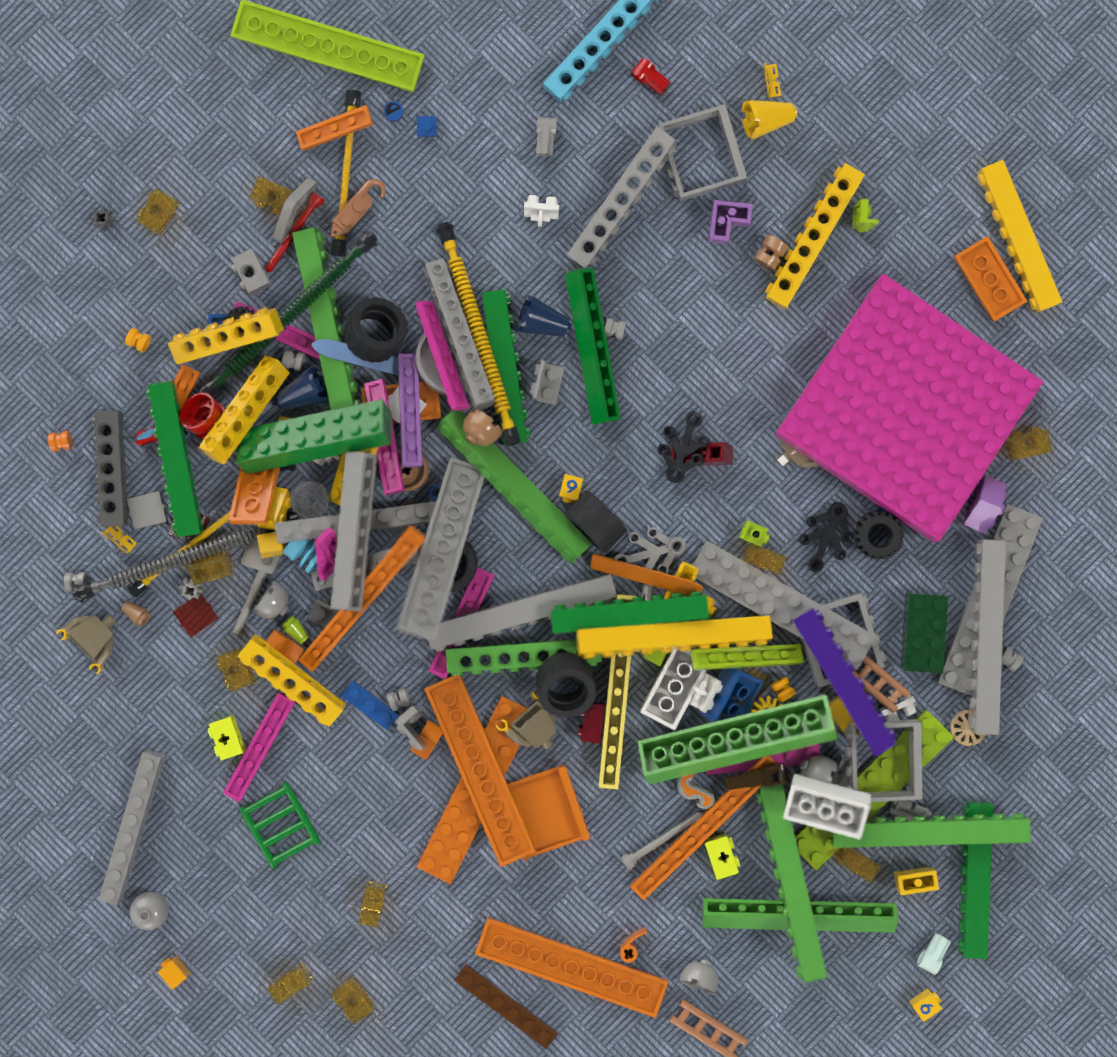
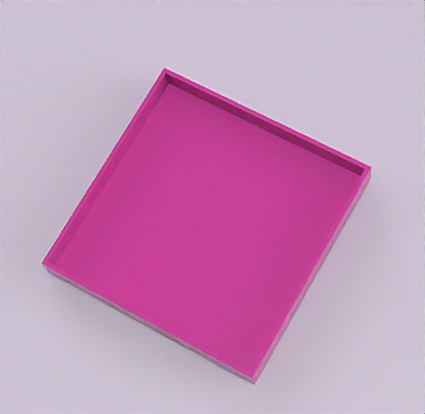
M883 273L877 279L774 433V436L935 543L942 539L1044 381Z

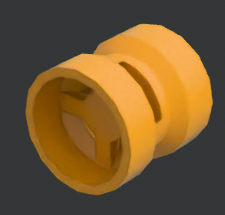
M131 328L126 336L125 345L129 347L134 346L137 351L144 353L150 344L151 336L141 334L138 329Z
M787 676L780 678L770 685L772 690L777 693L780 703L796 694L794 688L790 687V681Z

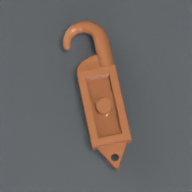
M370 179L360 188L331 221L333 223L331 238L341 234L346 235L371 207L372 199L367 192L373 186L381 188L380 198H384L386 188L383 182L378 179Z

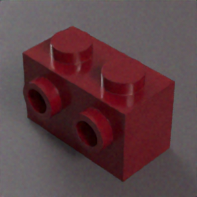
M593 702L592 706L581 714L580 717H584L583 725L579 724L578 736H581V741L600 744L605 703Z

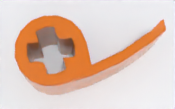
M273 629L266 639L268 644L294 664L304 651L301 646L276 629Z
M428 720L419 735L428 747L421 751L419 749L415 750L412 747L411 751L427 760L443 734L441 727Z
M646 927L631 934L621 944L620 956L623 961L631 963L636 960L637 948L633 941L648 933ZM625 949H632V954L630 955L628 953V955H626Z

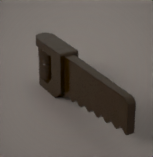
M784 763L769 764L763 767L762 770L757 769L756 771L752 770L751 773L747 771L745 774L741 773L740 775L735 774L734 777H725L727 790L789 783L788 779H786ZM774 769H777L778 780L772 779Z

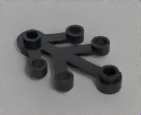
M690 411L686 415L687 426L681 444L674 427L666 426L663 430L664 435L670 439L677 454L674 462L670 454V447L666 444L658 446L657 451L664 457L668 466L666 477L672 483L681 482L685 477V472L704 463L702 455L694 454L691 457V461L683 464L687 456L701 448L708 447L710 444V439L705 435H701L698 437L697 442L689 446L694 428L700 426L703 421L702 415L696 411ZM694 415L695 419L693 421H690L691 417ZM672 429V433L668 435V430ZM705 438L706 442L702 445L701 441ZM666 447L665 453H662V449ZM700 457V461L696 463L695 459ZM677 470L676 476H673V472Z
M841 502L832 503L828 508V512L818 516H810L806 520L807 526L814 528L818 523L830 519L827 527L810 534H802L799 537V542L802 545H808L811 541L822 537L815 556L808 561V568L812 572H820L823 569L824 562L822 558L830 540L835 550L834 557L837 560L845 559L846 551L842 549L835 532L837 522L842 530V540L844 542H851L854 539V535L849 530L845 520L847 508ZM836 508H839L841 511L839 515L834 513ZM811 518H814L816 521L813 526L809 524ZM846 533L851 535L850 540L844 538ZM803 536L808 537L807 543L802 542L801 539ZM838 551L843 552L842 558L837 556ZM813 561L818 562L817 568L812 567Z

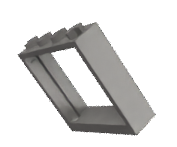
M725 104L658 124L660 129L667 132L718 116L736 175L734 178L684 192L673 154L671 156L667 154L664 159L669 164L667 173L670 179L673 178L675 184L672 186L675 197H679V201L746 182L747 180L746 171Z
M856 593L820 604L827 609H832L857 601L866 631L876 636L871 645L876 664L881 668L885 667L883 662H886L884 652L879 650L878 644L880 639L878 633H874L872 627L875 623L872 614H868L866 607H869L866 596H863L862 593ZM801 639L815 685L821 687L831 684L828 678H823L818 661L805 640ZM863 667L858 668V670L855 669V671L859 673Z
M916 719L887 720L884 722L887 728L908 727L909 790L863 793L871 794L870 802L922 800L921 722ZM847 722L848 728H845V738L848 739V747L845 748V756L848 759L846 777L849 778V785L846 788L857 791L856 729L859 728L855 722Z

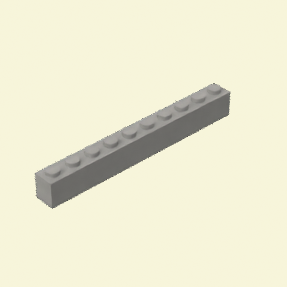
M978 540V543L975 545L978 563H975L974 566L977 582L974 583L976 601L973 603V612L976 613V617L972 623L975 640H972L971 645L974 659L971 660L973 679L970 680V689L973 690V697L969 701V707L972 710V717L969 718V729L975 734L999 735L1006 540Z
M611 574L441 621L435 642L428 640L430 648L438 652L447 649L446 646L454 644V646L463 645L465 640L472 638L473 641L483 639V635L491 633V636L503 633L502 630L510 628V630L521 628L520 624L527 622L528 625L539 623V619L545 617L547 620L552 619L551 609H555V605L566 604V608L574 607L575 603H586V606H591L595 601H605V604L613 602V598L617 597Z

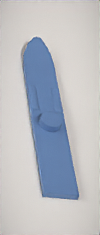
M328 339L317 340L312 343V348L323 356L398 376V357L392 356L387 361L371 363L355 356L345 343ZM418 372L419 381H421L422 378Z

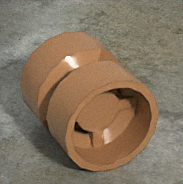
M767 235L762 243L763 249H759L753 259L766 269L775 271L780 263L779 257H783L789 247L778 238Z

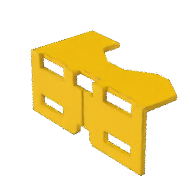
M765 62L763 68L768 98L781 96L780 84L774 81L778 78L777 64L766 65Z
M114 526L119 530L118 532L112 527H108L105 532L101 531L106 538L112 540L127 554L137 544L128 535L124 536L122 534L123 530L118 526Z

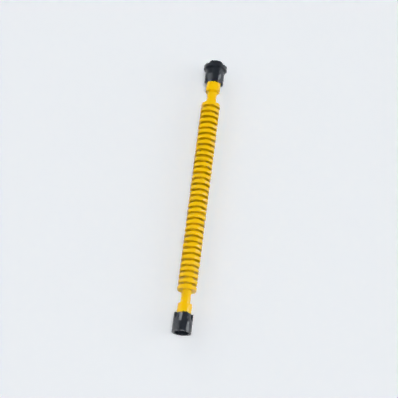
M444 222L438 225L436 234L439 235L442 245H444L445 250L450 256L448 265H450L449 268L457 288L459 300L462 302V309L465 311L464 315L466 316L471 336L474 339L475 347L477 348L494 396L495 412L501 415L503 421L501 423L504 430L502 433L506 446H513L520 443L521 439L517 427L514 426L513 420H510L508 414L511 408L508 406L509 402L507 401L506 392H503L505 389L502 387L501 378H499V370L495 359H493L494 355L489 345L488 336H486L484 324L481 322L482 318L480 317L479 308H477L478 305L469 277L467 276V271H465L464 262H462L463 259L458 257L456 253L454 225Z

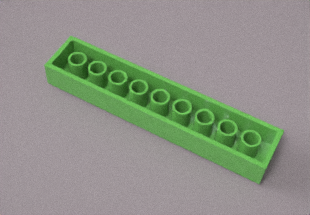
M822 695L638 741L643 775L650 785L836 740L838 736L827 695Z

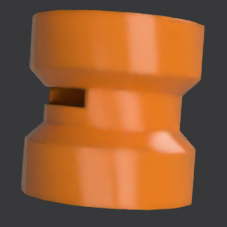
M62 431L60 434L55 432L48 434V445L51 452H56L60 449H72L73 441L70 431Z

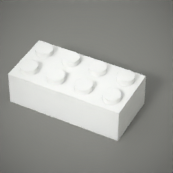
M672 649L640 708L642 714L673 730L676 729L695 693V690L692 689L693 686L699 685L706 670H693L690 651L681 652L680 649Z
M794 774L783 818L860 839L870 807L871 794Z

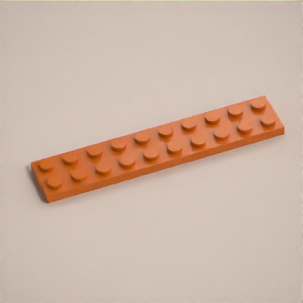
M451 676L425 688L430 704L500 867L536 852L537 850L462 676Z
M501 696L485 732L505 776L520 745L515 744L507 737L505 731H499L496 725L503 729L505 723L500 720L503 719L508 723V727L511 728L510 724L528 708ZM462 777L417 865V868L449 884L452 883L481 825L480 818Z
M487 917L475 951V955L654 1018L658 1014L669 982L662 977L491 917Z

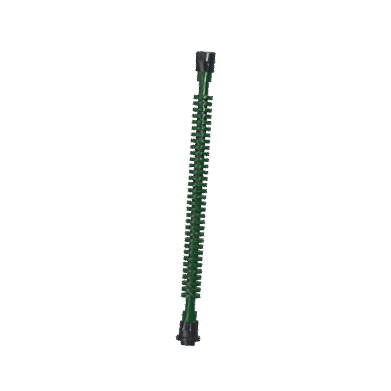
M364 231V235L355 242L356 245L345 258L340 256V260L337 259L336 263L328 267L329 270L326 269L325 273H322L317 278L318 280L311 283L306 288L307 290H304L303 293L296 297V300L289 304V307L287 306L285 310L278 314L284 330L294 322V319L298 318L297 316L305 312L304 309L307 310L308 306H311L316 301L315 299L322 296L326 289H329L330 286L336 283L337 279L344 275V272L352 268L350 263L356 257L359 258L364 253H368L374 246H378L377 241L379 239L372 231L369 233ZM276 336L247 344L246 347L244 346L239 353L232 357V360L225 364L226 369L221 374H217L213 379L210 378L200 387L201 392L208 393L211 397H214L222 389L221 386L226 383L225 380L231 374L236 376L241 369H244V366H247L255 356L262 352V349L264 350L269 343L275 340Z

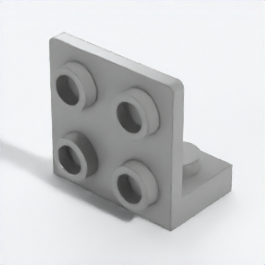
M541 360V364L536 365L534 375L537 377L536 383L532 382L530 395L533 396L534 401L556 406L564 373L563 367L546 364L544 360Z
M414 705L395 722L398 724L396 728L402 735L406 734L410 738L408 741L415 750L419 749L421 751L426 749L428 745L410 724H414L422 717L420 713L423 710L419 705Z

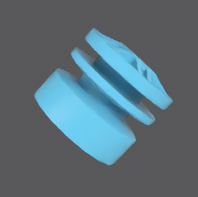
M316 539L289 542L283 551L284 555L292 561L301 556L302 560L299 567L302 568L309 563L305 569V572L308 574L318 568Z

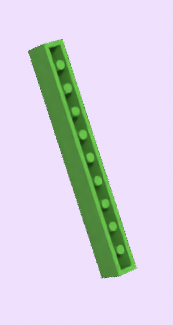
M315 227L292 233L305 290H307L306 288L311 283L318 280L317 278L322 273H325L326 269L329 270L327 264L329 257L323 246L325 242L322 231ZM332 286L326 289L322 296L315 299L316 301L311 306H308L316 341L328 339L345 343L344 327L340 323L339 318L341 317V311L336 305L335 300L337 293ZM319 354L331 410L361 404L356 395L358 391L357 384L353 381L352 363Z
M462 410L450 412L436 427L440 433L467 458L469 463L479 470L481 475L507 499L509 504L521 513L524 519H527L535 530L561 554L564 560L572 564L592 543L494 443L488 446L471 445L466 440L467 436L463 430L464 419L467 415Z
M783 784L760 787L758 792H756V799L758 804L762 806L763 811L760 812L762 823H766L767 827L764 833L766 841L770 842L771 850H769L770 860L774 861L776 869H773L774 878L776 881L779 880V899L784 902L785 908H782L784 920H788L789 927L786 928L789 939H792L794 946L791 947L792 957L797 959L798 967H795L797 978L801 979L802 982L827 978L792 822L783 818L787 802Z
M996 813L992 814L993 817H985L984 814H973V817L965 818V815H953V818L935 815L934 819H926V816H914V819L896 816L894 820H887L886 817H875V820H867L866 818L860 839L832 832V845L834 848L1030 843V818L1024 816V813H1012V816Z
M703 898L702 928L786 930L789 924L788 920H784L782 908H785L783 900ZM810 901L817 931L895 933L898 923L896 903Z

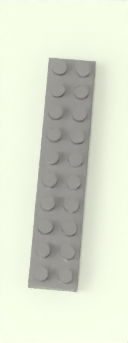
M450 457L426 533V539L424 540L396 629L398 631L435 642L484 480L479 470L471 463Z
M1005 504V509L992 540H1006L1003 620L1043 520L1040 516L1009 504ZM974 587L944 661L943 674L940 673L937 679V683L973 696V690L970 689V680L973 679L971 660L974 659L971 645L972 640H975L972 623L976 617V613L973 612V603L976 601Z
M706 541L693 566L699 569L696 579L757 614L770 616V621L803 640L804 638L793 620L812 608L815 611L819 609L825 619L822 621L825 628L830 627L835 635L832 638L836 645L840 643L845 652L843 654L846 662L850 660L856 670H858L876 638L872 633L709 541Z

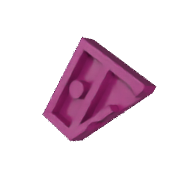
M329 527L315 540L318 577L323 581H326L335 569L338 537L334 530Z

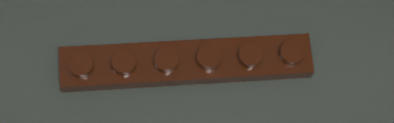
M465 964L455 977L454 981L545 1049L548 1048L557 1036L558 1031L468 964Z

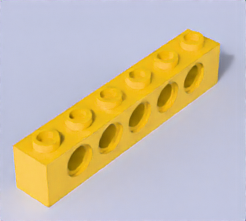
M267 307L262 308L253 315L250 312L245 313L236 320L232 317L224 320L223 324L217 325V322L207 325L206 329L201 330L198 327L189 331V334L184 335L181 332L174 335L173 340L168 343V346L176 364L178 365L279 335L284 328L276 308L270 310Z
M267 355L263 357L209 434L204 438L199 448L211 460L222 465L227 462L290 372L279 360Z
M256 633L238 654L243 664L251 666L260 677H265L269 680L274 688L282 690L291 701H296L300 704L305 712L313 714L319 723L330 727L344 710L346 703ZM256 655L263 656L265 661L258 660ZM272 667H277L280 670V672H274L272 670ZM287 679L294 680L295 684H289ZM302 691H308L311 696H305ZM321 702V703H323L326 707H325V708H321V707H319V706L317 705V703Z

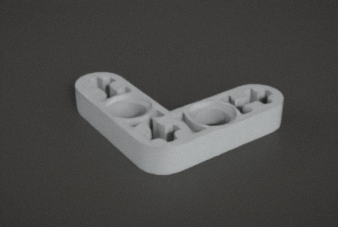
M308 177L287 198L273 235L274 240L282 244L290 232L297 210L309 199L308 197L311 192L315 191L318 184L316 181Z

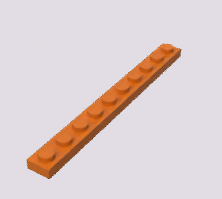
M411 525L364 581L362 610H339L298 661L313 672L419 548L426 537Z
M771 756L762 757L747 771L751 773L752 770H762L766 765L776 764L777 762ZM761 786L727 790L710 809H707L630 885V888L640 898L645 900Z

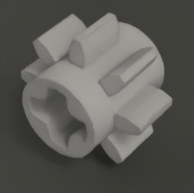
M195 575L190 579L185 577L183 583L179 585V588L182 589L181 596L187 597L189 601L193 597L198 599L200 593L204 590L203 587H200L202 580L196 579Z

